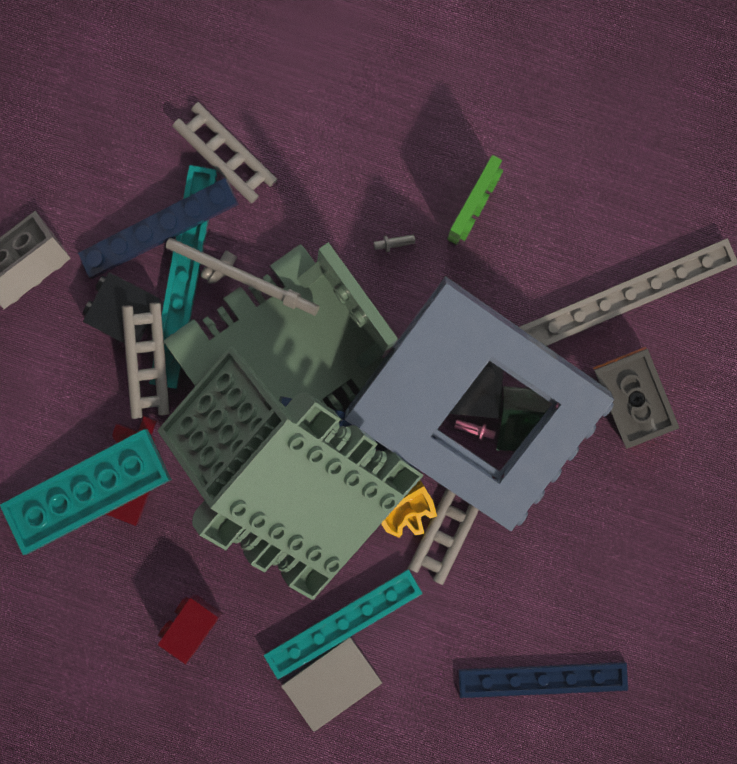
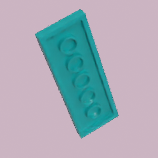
M144 429L0 504V507L22 554L27 555L172 479L148 429Z

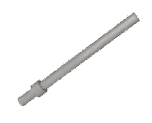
M169 238L166 243V248L283 301V305L292 309L299 308L314 316L318 313L320 306L302 298L298 292L291 289L286 291L175 239Z

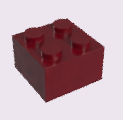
M196 594L191 598L187 596L183 598L174 611L178 615L174 622L169 620L157 635L161 638L158 646L185 665L193 657L222 615V612Z

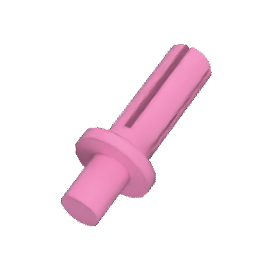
M457 419L454 425L455 429L480 436V440L483 437L494 439L496 431L486 429L487 424H483L482 427Z

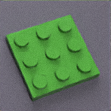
M494 155L491 156L454 222L447 238L448 241L457 245L460 239L463 241L467 239L476 221L472 218L473 215L479 217L490 196L486 192H493L504 171L499 168L502 163L501 159Z

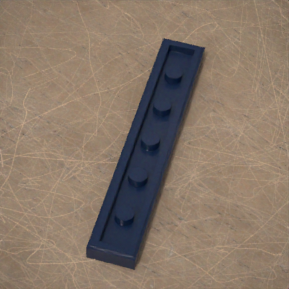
M627 662L458 669L460 698L628 691Z

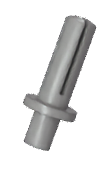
M412 234L388 239L386 235L383 236L382 241L373 242L374 249L385 248L386 252H390V248L415 244V237Z

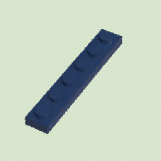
M224 178L78 254L89 278L94 279L168 241L169 238H174L239 205L229 181Z

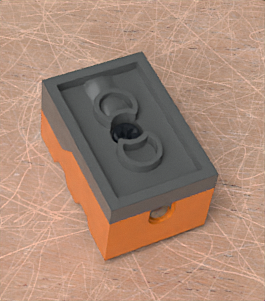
M646 347L593 367L599 383L610 390L613 395L614 405L611 413L626 449L679 429L671 405Z

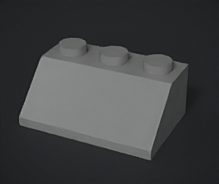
M36 211L0 237V306L3 309L17 302L27 291L39 285L43 279L55 270L60 269L71 259Z

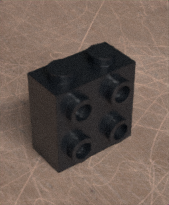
M108 272L107 276H102L96 285L95 291L98 293L94 301H89L86 304L82 313L85 316L83 322L125 344L122 306H133V314L149 313V304L160 303L161 299ZM149 324L134 325L136 342H140Z

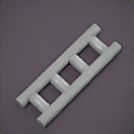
M199 102L196 103L191 111L197 116L187 124L178 119L172 127L252 204L259 197L254 189L263 181L271 187L277 181V178ZM204 123L216 134L206 144L194 133ZM223 143L236 154L226 163L214 152ZM243 162L256 173L246 183L234 172Z
M150 303V312L133 314V306H122L132 419L142 418V408L158 407L159 415L170 414L160 303ZM151 324L152 340L136 342L134 325ZM153 351L155 368L138 370L137 353ZM156 379L157 396L141 397L139 381Z
M447 488L436 508L437 517L431 519L408 566V569L418 573L421 566L436 572L433 581L441 585L444 584L479 511L471 504H469L466 512L451 506L456 494ZM445 515L461 522L454 537L439 531ZM433 540L448 547L442 562L427 556Z

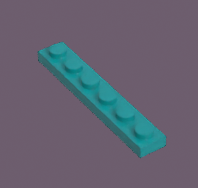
M407 569L263 656L278 680L423 593L411 572Z

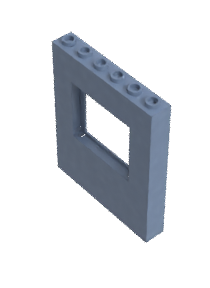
M445 276L345 410V420L369 434L374 440L393 453L395 452L399 457L509 531H512L516 525L520 526L525 521L528 515L527 511L532 504L540 502L544 496L546 486L558 479L562 472L561 467L567 460L571 461L576 456L579 450L578 446L583 439L591 437L596 429L595 424L601 416L605 417L609 414L614 405V398L610 390ZM489 361L552 403L501 471H498L438 430L439 426Z

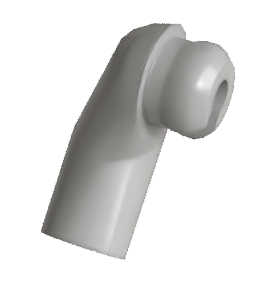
M225 250L220 260L233 266L237 256ZM207 266L201 272V277L207 279V282L212 284L226 276Z

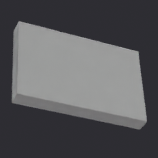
M349 637L285 682L282 688L312 731L315 732L381 685L382 681L352 638Z

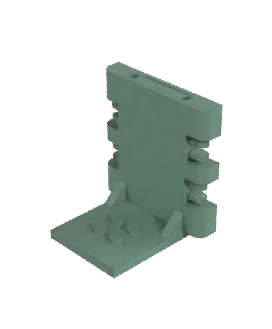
M328 242L319 249L316 263L300 244L269 266L284 287V290L288 291L291 289L298 292L302 298L320 306L315 316L299 308L292 309L283 305V301L275 297L265 300L261 291L250 286L248 287L250 292L260 304L256 307L240 286L223 298L237 318V322L234 323L221 306L217 309L218 315L227 324V329L219 333L212 319H209L208 316L203 319V322L214 336L211 340L208 339L194 319L163 340L195 386L231 346L242 355L278 401L280 396L293 399L297 394L307 392L323 404H325L323 399L327 398L335 410L344 412L342 404L332 393L341 387L348 401L352 402L356 396L347 382L351 381L358 392H360L383 361V357L395 345L398 338ZM268 274L263 277V280L277 286Z
M231 346L157 430L204 498L192 519L193 527L197 533L224 550H227L232 543H240L244 556L250 565L264 573L271 565L275 566L278 564V569L281 571L282 578L287 585L311 600L316 598L424 476L419 469L399 457L395 452L393 453L390 450L376 451L375 447L378 445L376 441L357 426L339 427L341 419L335 411L307 392L297 394L285 407L271 394L242 355Z

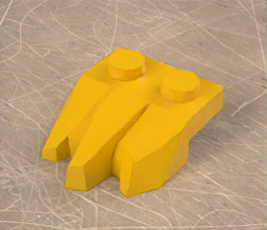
M421 480L417 482L381 523L387 533L399 538L402 535L403 527L407 525L414 535L425 534L421 517L424 515L429 518L437 517L433 500Z

